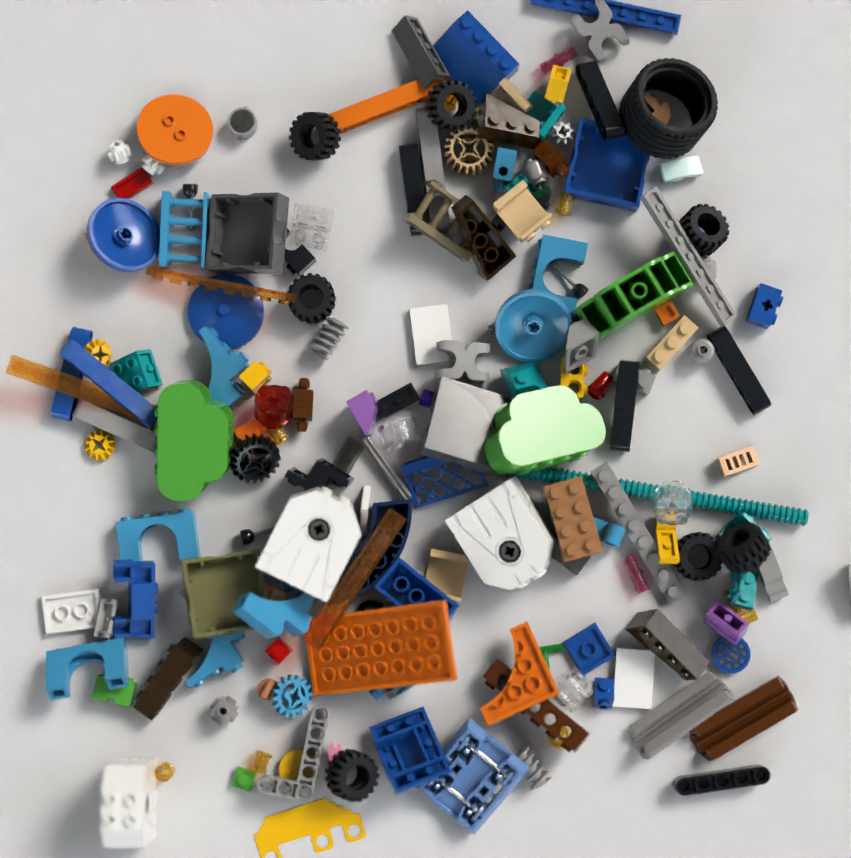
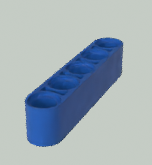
M72 327L68 343L73 339L85 349V346L92 341L93 331ZM65 359L63 360L51 409V417L71 422L83 374Z

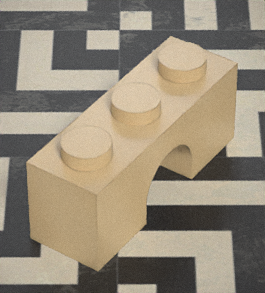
M684 315L646 356L644 361L658 373L699 327Z

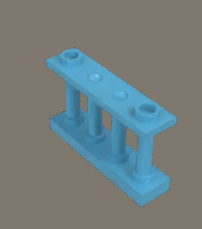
M162 191L159 267L161 269L169 270V264L172 265V263L201 264V269L207 271L205 270L209 232V209L211 207V198L208 192H204L203 199H175L170 191ZM175 206L203 207V218L174 217V215H171V211ZM174 225L202 226V237L173 236L171 234V227H174ZM173 244L202 245L201 256L173 255L170 253V246H173Z

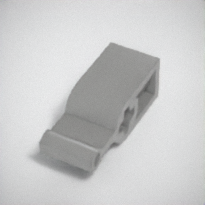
M771 548L767 560L760 567L756 568L770 602L789 595L780 567Z

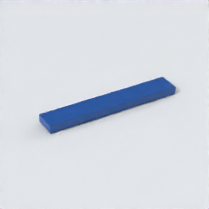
M73 339L60 352L59 355L149 429L158 420V417H155V406Z

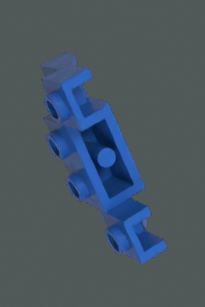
M133 559L113 560L114 582H128V615H116L113 617L114 638H155V613H158V603L155 601V594H158V583H155V562L153 560L133 561Z

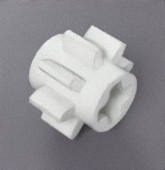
M560 121L559 127L553 126V130L556 133H553L551 138H556V144L560 142L566 146L568 140L573 141L574 138L570 134H573L575 129H570V123L566 125ZM560 131L567 133L566 136L563 137V134H560Z
M123 141L111 143L110 149L107 150L110 161L115 160L116 164L126 163L129 161V156L132 155L129 144L124 145Z
M147 153L141 159L144 162L142 168L152 176L155 173L160 175L165 170L164 166H162L163 163L154 160Z

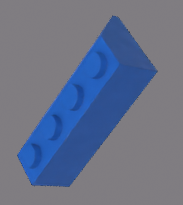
M400 557L374 587L395 606L446 600L449 623L459 607L456 602Z

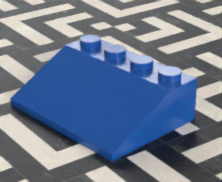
M468 10L433 45L450 75L449 79L451 81H462V84L466 83L469 85L467 89L472 88L474 91L472 95L477 98V100H474L475 104H478L477 108L486 93L491 95L500 86L499 82L503 78L509 80L519 69V63Z

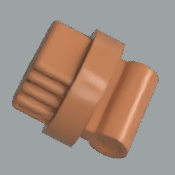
M266 678L259 682L257 693L263 700H272L270 696H273L274 692L271 689H276L277 687L274 679Z

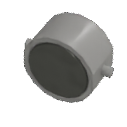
M248 107L237 108L229 115L228 125L232 134L238 140L248 139L256 133L258 123L254 113Z

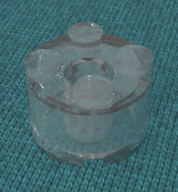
M413 415L389 422L387 426L381 425L377 427L384 450L387 453L402 448L403 444L405 447H408L420 441L421 436Z
M667 480L654 489L653 514L657 522L667 525H683L688 522L692 514L691 490L684 486V483L677 480Z
M576 666L572 667L574 671L570 672L567 670L555 680L560 694L552 698L564 711L569 710L573 712L578 708L579 702L583 698L587 699L593 693L591 689L593 684Z

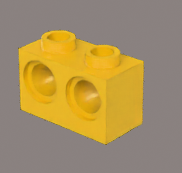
M553 65L544 99H548L549 102L555 104L563 103L571 69Z
M561 359L559 385L568 387L570 384H575L578 387V393H576L578 400H582L584 395H587V384H584V376H587L588 366L584 364L579 366V372L576 375L570 372L565 374L563 372L564 359Z
M255 361L239 377L257 394L272 380L270 376L272 372L263 362L259 364Z

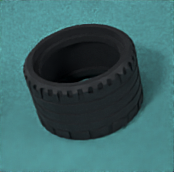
M675 58L652 61L641 69L620 102L619 115L624 125L625 136L634 147L649 156L661 159L683 156L694 148L714 122L718 110L717 93L708 77L700 69L687 61ZM661 90L675 96L688 110L691 117V127L675 128L659 121L648 109L644 99V92Z

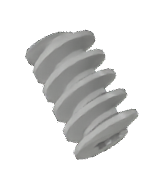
M329 317L326 319L328 324L322 325L325 331L319 330L318 334L320 337L315 336L313 338L317 344L310 343L309 345L316 354L326 360L328 358L325 354L332 355L329 348L337 347L334 341H341L338 335H345L342 328L349 329L341 321Z
M527 745L515 755L531 767L525 775L528 776L525 783L532 782L533 784L530 789L533 790L547 783L552 777H547L549 773L547 770L542 771L543 764L537 765L539 762L538 758L532 759L535 753L533 751L528 752L530 746Z

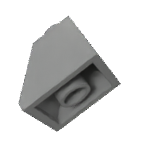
M585 318L569 326L563 366L565 374L596 357L599 332Z

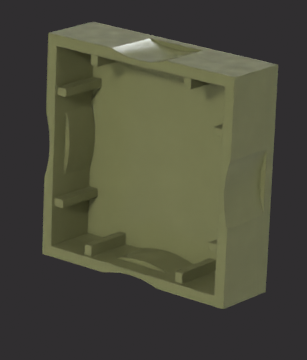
M260 548L233 552L225 556H207L181 561L180 566L192 641L255 631L253 627L234 614L232 610L240 596L249 592L268 600L264 589V572L255 567L261 555Z

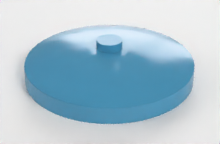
M541 289L523 290L509 297L500 307L495 320L496 337L502 349L511 357L529 363L542 362L555 357L565 348L572 319L566 304L555 294Z

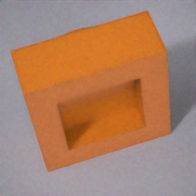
M671 300L654 309L663 327L680 317Z

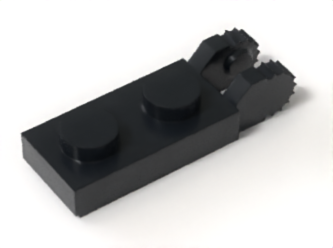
M412 383L378 400L376 405L378 408L381 406L383 413L376 416L375 423L420 400Z

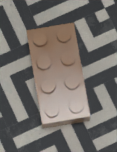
M582 476L544 486L542 489L563 563L603 552Z

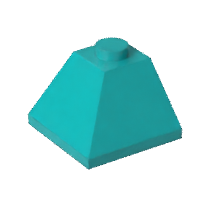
M536 362L500 369L512 399L523 393L548 388Z

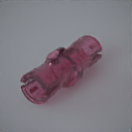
M571 46L559 54H553L554 57L540 63L539 66L543 74L546 75L552 71L553 65L563 67L566 62L577 58L578 54L574 47Z
M634 554L623 558L630 573L629 578H632L638 594L649 590L650 587L642 574L644 571L640 569Z

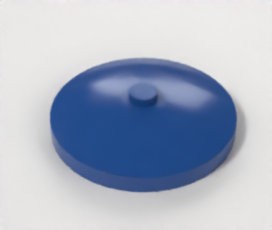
M113 198L101 203L91 213L87 223L88 242L94 254L105 265L121 272H137L148 267L157 258L160 247V228L153 215L145 207L129 199Z
M218 274L205 279L193 291L188 303V319L193 332L202 342L205 343L199 330L204 326L213 327L218 332L219 336L217 338L222 343L225 342L230 349H236L249 343L260 331L264 320V304L258 290L247 279L235 274Z

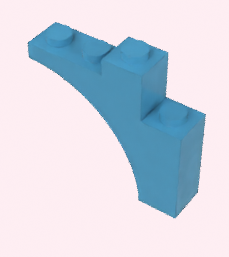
M204 326L199 330V333L203 337L211 357L212 370L208 388L211 400L221 401L231 408L245 396L242 392L244 390L243 387L233 380L250 366L248 363L249 359L243 352L233 351L230 353V347L217 338L219 336L218 332L213 327Z
M301 590L287 601H271L249 592L240 596L232 612L267 639L279 636L283 630H286L295 637L308 631L312 617L307 613L311 610L312 602L316 597Z
M245 632L212 637L209 652L203 664L185 681L188 687L195 686L197 688L206 682L204 678L209 675L214 677L222 672L221 667L224 668L226 673L230 670L234 673L242 668L241 663L245 660L232 641L235 640L237 643L245 638Z

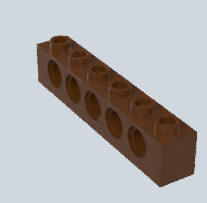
M496 659L483 676L486 679L485 684L492 690L497 688L499 691H502L504 687L500 686V680L503 677L509 678L512 670L499 659ZM549 700L541 702L540 709L537 712H532L530 708L520 712L523 715L525 713L529 714L532 717L530 721L538 728L540 725L547 729L545 733L553 740L557 737L562 741L560 746L569 753L571 750L576 753L590 735V733ZM548 714L555 715L556 720L552 725H548L545 722ZM565 726L571 729L570 736L566 738L560 734L561 729Z

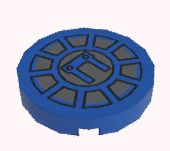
M722 636L714 643L711 650L714 665L726 673L742 671L748 665L751 658L750 648L743 638L734 646Z

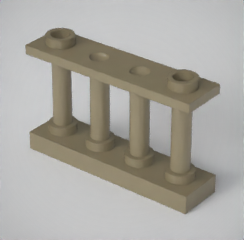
M434 179L433 181H425L424 185L430 188L417 211L405 213L402 220L461 261H469L472 254L468 252L465 239L458 245L453 242L452 237L459 227L456 218L446 233L441 234L437 231V226L450 205L456 204L459 199L443 189V185L439 181ZM437 193L445 200L432 222L427 224L422 220V216Z

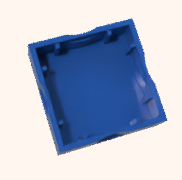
M580 118L563 196L637 212L641 201L639 197L642 196L645 182L646 166L650 156L634 147L625 135L621 138L604 141L595 121Z

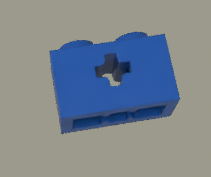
M760 283L756 288L745 322L765 329L774 325L777 319V314H775L776 308L780 307L783 301V296H781L782 290ZM764 303H767V307L769 308L766 311L764 310Z

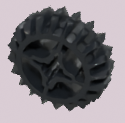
M253 432L252 437L245 435L244 440L238 439L239 444L233 443L234 449L229 451L230 456H232L229 467L233 470L234 476H238L240 481L245 479V482L249 483L252 480L256 484L258 479L263 482L264 477L270 479V473L276 474L275 468L279 467L278 461H280L281 457L279 448L276 447L275 441H271L270 437H264L262 433L257 437ZM246 452L245 457L242 458L243 461L240 462L242 455ZM269 455L267 461L263 464V461L267 458L266 456Z

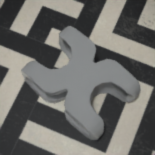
M595 0V6L599 12L598 19L595 22L586 23L578 14H573L571 21L580 35L591 36L588 47L595 58L602 63L606 58L602 49V41L606 37H615L621 45L625 46L630 41L620 24H609L612 18V11L604 0Z
M441 340L436 342V349L447 353L451 359L450 366L447 369L442 368L435 372L436 379H440L443 376L455 380L462 376L466 382L489 381V373L481 371L476 367L475 358L479 354L489 353L490 344L472 342L463 346L460 341Z

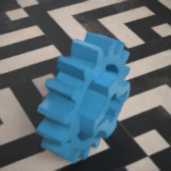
M288 674L287 679L283 676L280 677L281 683L275 682L276 689H271L274 695L270 696V699L275 700L272 707H278L276 712L282 713L285 717L289 715L295 718L296 713L302 715V709L308 710L306 704L312 703L308 699L309 696L313 695V693L308 692L311 686L306 684V679H300L298 675L293 677V675Z

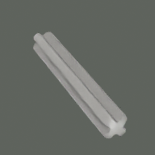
M370 436L364 437L361 440L362 444L402 500L411 498L410 491Z

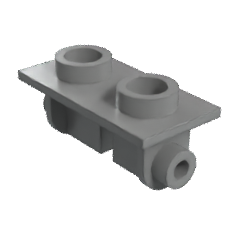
M100 599L93 636L111 640L113 635V617L116 616L119 606L118 600Z

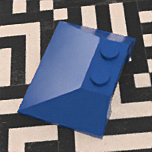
M424 706L369 727L388 780L396 794L452 773Z

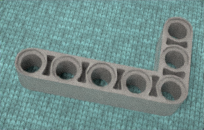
M319 704L312 709L298 780L264 774L257 781V789L261 793L298 801H307L312 797L329 719V709L327 706ZM316 709H324L326 712L325 718L318 719L315 715ZM313 728L321 730L322 735L320 738H314L311 735ZM310 747H314L318 751V755L314 758L309 757L307 754V750ZM305 767H311L314 771V775L311 777H306L303 773V769ZM269 779L271 787L268 789L263 788L261 780ZM283 782L288 783L291 787V790L287 793L282 792L280 789V785ZM303 786L308 787L310 790V794L306 797L301 796L299 793V789Z

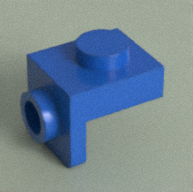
M595 677L593 707H598L602 710L612 708L614 703V679Z

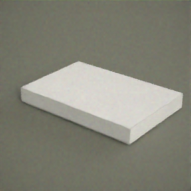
M447 304L411 308L410 317L416 365L451 362L450 356L447 353L436 349V342L452 340Z
M100 588L41 596L45 635L94 628L101 599Z
M616 648L613 706L652 709L655 654L652 651Z

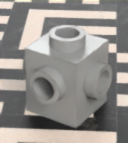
M222 696L220 699L216 698L210 706L212 708L210 712L213 716L212 719L220 725L222 723L226 725L229 721L233 723L239 714L237 712L239 708L236 705L237 701L230 696ZM220 708H226L227 713L225 715L220 713Z

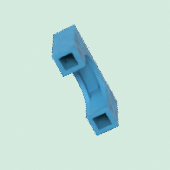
M543 234L542 240L538 239L536 250L539 251L538 258L534 257L532 269L536 270L535 275L530 277L529 287L549 291L543 280V273L546 267L552 262L557 261L583 265L588 243ZM556 295L566 304L573 320L577 299Z
M190 508L179 509L178 513L171 514V511L159 512V516L154 517L151 514L140 515V519H133L132 516L122 517L121 521L116 522L120 560L133 559V561H143L142 537L149 528L155 525H165L174 532L177 539L179 560L201 557L196 515L194 511H190Z
M113 638L111 640L96 641L89 644L46 651V691L51 701L71 697V676L80 665L91 661L104 664L105 681L109 690L128 687V648L124 638Z

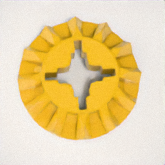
M95 339L85 346V350L91 355L98 353V351L104 354L99 358L94 356L103 365L107 366L111 363L110 359L113 354L111 353V346L106 341Z
M95 430L88 434L84 441L85 451L94 460L108 459L114 453L115 440L107 431ZM94 440L99 442L104 440V443L102 445L104 446L105 451L100 448L95 450L97 445L95 444Z

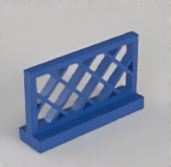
M428 456L405 462L400 466L402 473L405 475L415 508L487 487L489 484L486 475L471 470L472 472L468 480L457 475L462 465L459 464L454 474L445 469L448 462ZM436 467L441 470L437 479L427 475L430 468ZM443 472L453 476L449 486L439 481ZM418 473L422 475L423 478L420 484L417 485L412 482L409 474ZM473 473L482 477V484L475 485L469 482ZM425 477L435 482L431 491L421 487ZM455 478L466 483L462 490L458 491L451 487ZM437 484L447 488L445 495L439 496L433 493ZM419 489L429 494L427 500L420 503L416 496Z

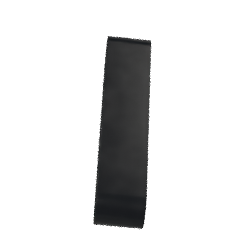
M591 61L576 64L575 72L603 140L624 137L625 129L597 62Z
M418 143L399 146L408 213L416 212L425 197ZM426 209L422 216V220L428 224V214ZM410 226L411 236L423 235Z
M723 326L707 334V339L713 344L716 355L751 413L756 415L770 407V399L728 329Z
M619 361L610 450L630 451L640 364L637 361Z
M756 764L682 775L674 779L673 788L680 795L687 796L761 785L769 781L770 771L766 767ZM763 769L764 776L761 779H757L756 772ZM744 772V780L737 782V774ZM720 775H725V783L718 785L717 778ZM706 778V786L699 788V779ZM686 781L687 788L683 791L679 790V783Z

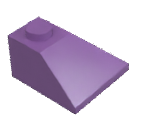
M367 390L346 401L363 433L366 436H372L378 407L376 403L378 400L373 392L369 393Z

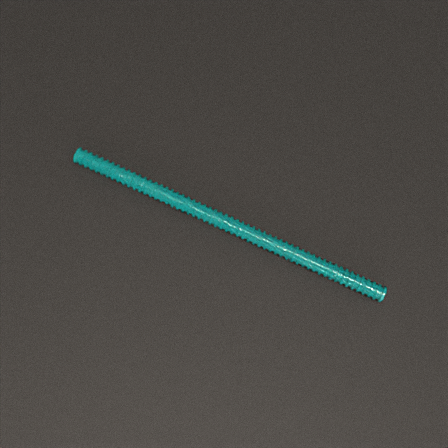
M549 467L540 471L533 469L529 473L519 476L518 473L509 474L512 478L517 476L518 479L523 477L524 480L529 478L530 481L535 479L536 482L541 480L542 483L546 481L548 484L582 476L585 488L602 492L593 475H588L586 472L582 474L580 471L576 473L574 470L570 472L568 469L564 471L562 468L558 470L556 467L555 469ZM622 478L618 480L625 493L631 498L635 496L637 499L641 497L643 500L647 498V500L653 499V501L659 500V502L683 504V506L706 508V510L712 509V511L718 510V512L724 511V513L730 512V514L736 513V515L745 512L754 516V518L760 517V519L765 518L766 520L771 519L772 521L777 520L778 522L783 521L784 523L789 522L790 524L795 523L805 526L808 521L807 509L802 511L801 508L796 510L795 507L790 509L789 506L784 508L783 505L778 507L777 504L772 506L771 503H768V505L765 502L760 504L759 501L754 503V500L748 502V499L742 501V498L736 500V497L731 499L730 496L725 498L724 495L719 497L718 494L713 496L712 493L707 495L706 492L701 494L700 491L695 493L694 490L689 492L688 489L683 491L682 488L677 490L676 487L671 489L670 486L665 488L664 485L659 487L658 484L653 486L652 483L647 485L646 482L641 484L640 481L635 483L634 480L632 482H629L628 479L623 481Z

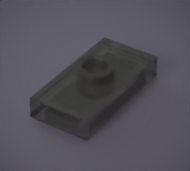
M348 436L333 465L349 474L365 446Z

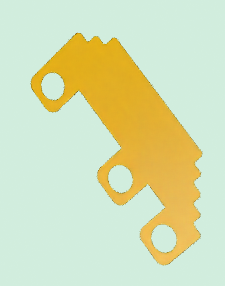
M327 798L264 817V825L259 827L260 832L254 834L261 858H265L266 853L269 851L275 852L278 858H282L278 845L308 835L311 836L316 852L332 849L334 842L330 828L342 825L348 842H354L366 836L360 813L352 814L351 809L345 811L343 806L336 807L335 802L328 803ZM351 825H358L360 827L361 833L358 837H351L349 835L348 829ZM326 835L328 837L329 843L326 847L322 848L317 845L316 839L318 836Z

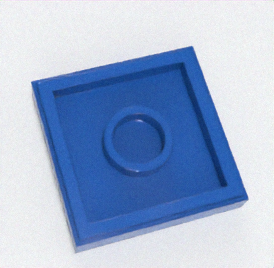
M595 622L562 642L582 676L616 656Z

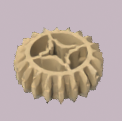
M470 125V129H467L466 126L463 127V131L455 129L456 134L450 132L451 138H446L445 140L449 145H444V150L447 151L444 153V157L448 158L446 163H453L451 166L452 170L458 167V174L464 170L465 176H468V171H471L474 176L476 169L479 173H482V167L488 168L487 162H492L493 159L490 156H493L495 151L490 150L494 148V143H489L491 140L477 138L478 127L476 130H473L474 125ZM473 137L474 139L472 141H466L462 138ZM480 142L485 150L482 158L476 150ZM456 143L462 150L458 158H456L453 151ZM468 147L469 149V147H473L472 153H470V151L469 153H465L466 148ZM467 159H472L474 162L477 161L473 164L463 163Z

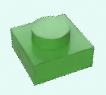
M238 766L232 786L251 791L256 771Z

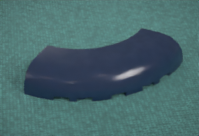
M411 499L373 503V518L370 530L360 547L350 556L328 601L325 602V606L346 602L367 592L380 581L400 557L411 526Z

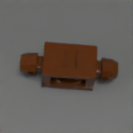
M546 140L543 143L536 141L532 147L535 160H541L549 175L553 178L557 175L562 178L567 177L569 170L564 156L549 141Z
M300 378L298 385L300 389H294L293 420H298L296 422L298 432H306L308 422L306 421H312L314 392L313 390H308L310 388L309 379Z

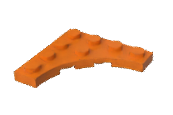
M528 622L509 629L514 643V666L504 689L493 700L480 707L487 726L560 694Z

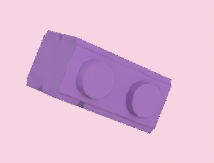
M719 600L708 610L704 619V623L734 646L746 634L749 627L747 621L741 619L739 615Z

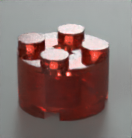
M262 385L255 395L254 417L256 421L258 420L267 429H280L284 427V424L291 421L293 415V396L287 386Z

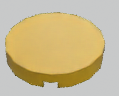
M302 749L292 750L285 754L279 765L281 777L298 780L303 755ZM307 751L308 756L314 758V756ZM305 767L303 769V773L306 777H311L314 775V771L311 767Z

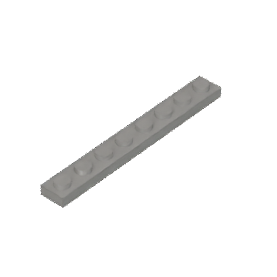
M655 186L639 198L671 249L677 255L720 327H723L737 317L657 186Z
M608 462L590 471L622 526L626 528L625 531L668 603L671 604L685 596L686 593L668 564H659L657 545Z

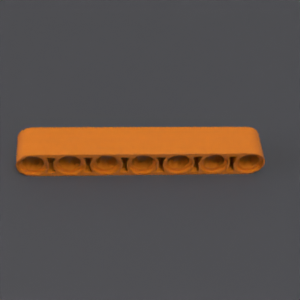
M419 79L330 113L328 116H332L334 118L333 121H337L339 124L337 128L341 130L339 134L424 102L426 98L430 97L428 92L433 90L432 87L445 81L435 80L427 89H424Z

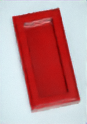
M141 167L111 186L117 198L130 199L154 183L145 169Z

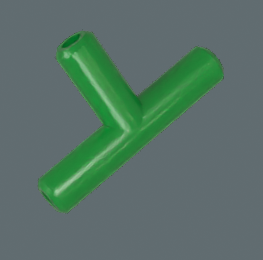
M562 644L539 647L550 669L548 653L563 651Z

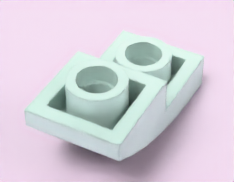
M698 156L680 158L659 165L664 182L681 181L683 178L698 177L703 174Z

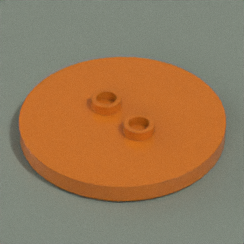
M176 94L164 95L150 101L142 109L137 121V137L143 150L154 160L172 166L187 165L197 161L208 151L213 139V123L207 110L194 99Z

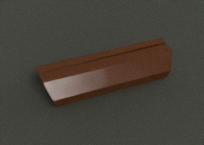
M776 676L726 705L690 730V739L699 754L708 761H713L797 712L798 707L795 698L786 682L780 676Z

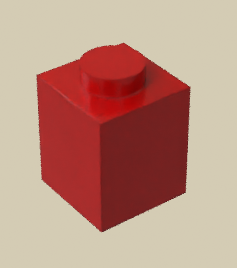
M278 637L264 652L279 665L293 649L281 637Z

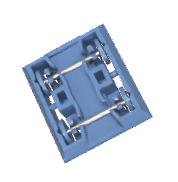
M468 718L443 749L452 773L419 785L416 788L475 835L531 767L472 719ZM454 750L459 751L453 759L449 757ZM504 776V778L502 779V781H501V783H500V785H501L502 787H501V789L495 794L493 791L495 790V788H496V786H497V783H498V782L500 781V779ZM491 796V801L486 803V799Z

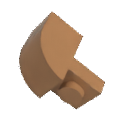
M649 92L644 94L645 103L650 112L659 121L667 125L671 116L669 104L665 101L660 106L659 100L655 95H650Z

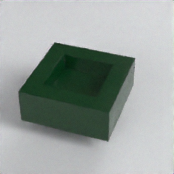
M539 186L531 194L538 201L545 192L549 196H551L552 192L549 186L545 188Z

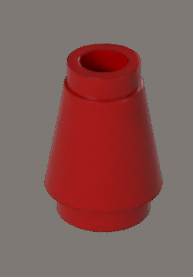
M603 371L588 386V395L598 401L604 398L613 377L608 372Z

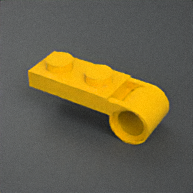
M656 513L655 533L659 564H679L676 514Z

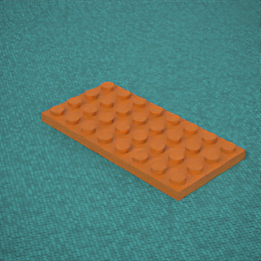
M446 600L312 617L309 623L310 627L305 633L313 696L457 680Z

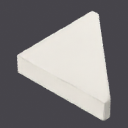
M368 485L363 487L360 508L361 535L367 536L371 486Z

